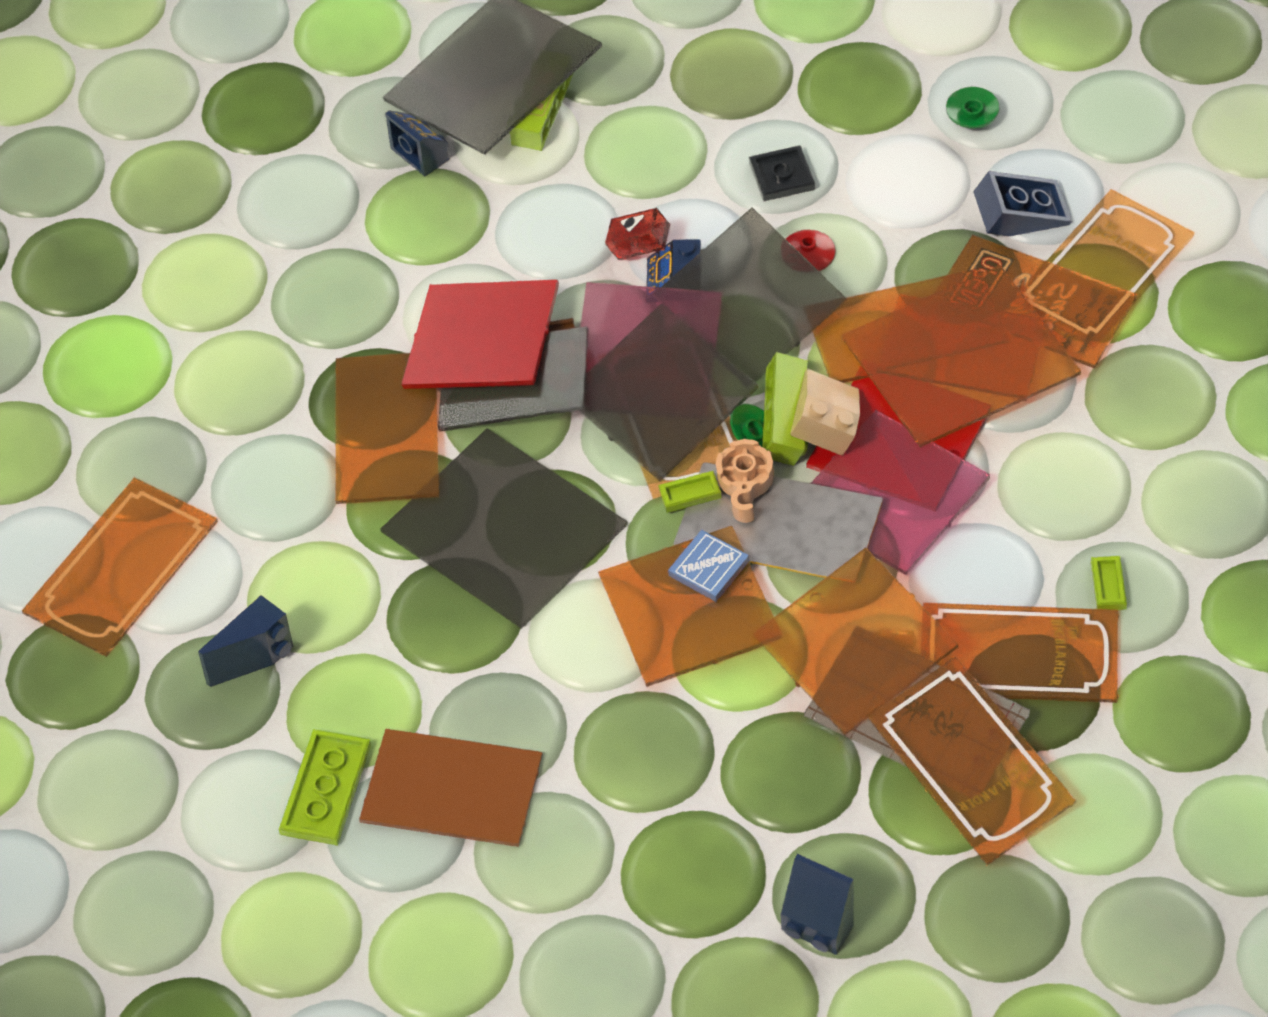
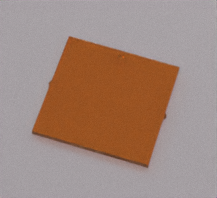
M732 525L709 533L744 552ZM693 539L668 548L664 547L662 550L598 571L600 580L646 687L711 664H717L725 659L783 639L782 633L749 562L717 602L668 575V569Z
M866 547L753 633L754 638L795 681L796 687H800L844 736L959 647L958 643L915 599V595L909 593Z

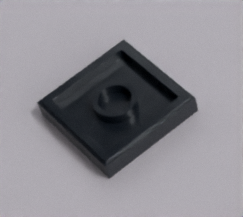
M801 145L749 157V164L763 202L815 190V182Z

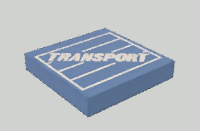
M701 530L668 569V575L717 602L750 559L748 554Z

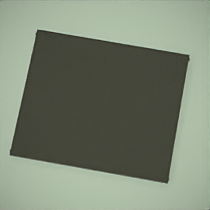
M489 0L382 98L394 107L413 114L417 119L425 121L435 129L486 155L602 47V43L518 0Z
M486 428L383 525L380 530L384 535L522 629L628 525V521Z

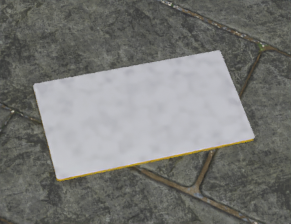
M703 463L699 474L714 471L718 482L716 465ZM774 476L773 483L769 489L756 497L752 503L754 520L743 523L734 518L731 496L726 494L719 486L721 499L686 508L674 540V547L686 549L697 534L703 530L748 554L749 563L855 584L883 501L881 497Z

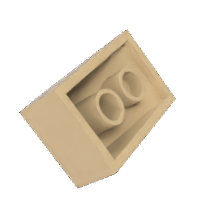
M807 369L804 374L790 435L843 456L854 439L860 417L859 389Z

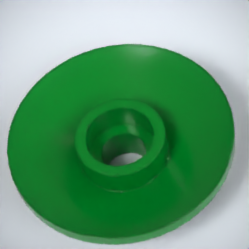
M964 87L949 96L946 102V113L952 122L961 127L981 128L989 125L997 118L999 102L992 92L984 88Z
M752 404L739 405L733 410L730 417V425L737 440H755L759 442V446L763 447L764 410Z

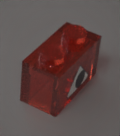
M657 207L612 218L605 245L618 261L664 250L671 224Z

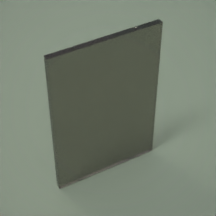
M588 327L548 333L534 385L441 388L438 430L441 432L584 410Z

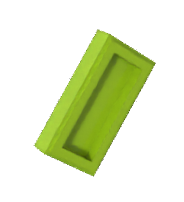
M714 471L658 485L666 513L722 498Z
M1120 556L1091 557L1090 565L1097 611L1126 610L1127 601Z

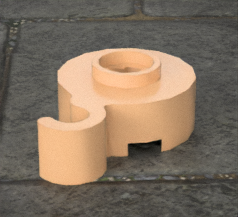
M742 439L731 442L730 447L725 449L722 454L719 452L716 460V472L719 486L726 494L731 496L734 518L739 522L748 523L754 520L752 505L754 499L765 493L773 483L774 466L769 450L767 451L759 446V442L755 440Z

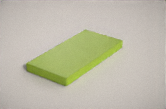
M313 729L278 829L280 835L338 846L371 747L370 739Z

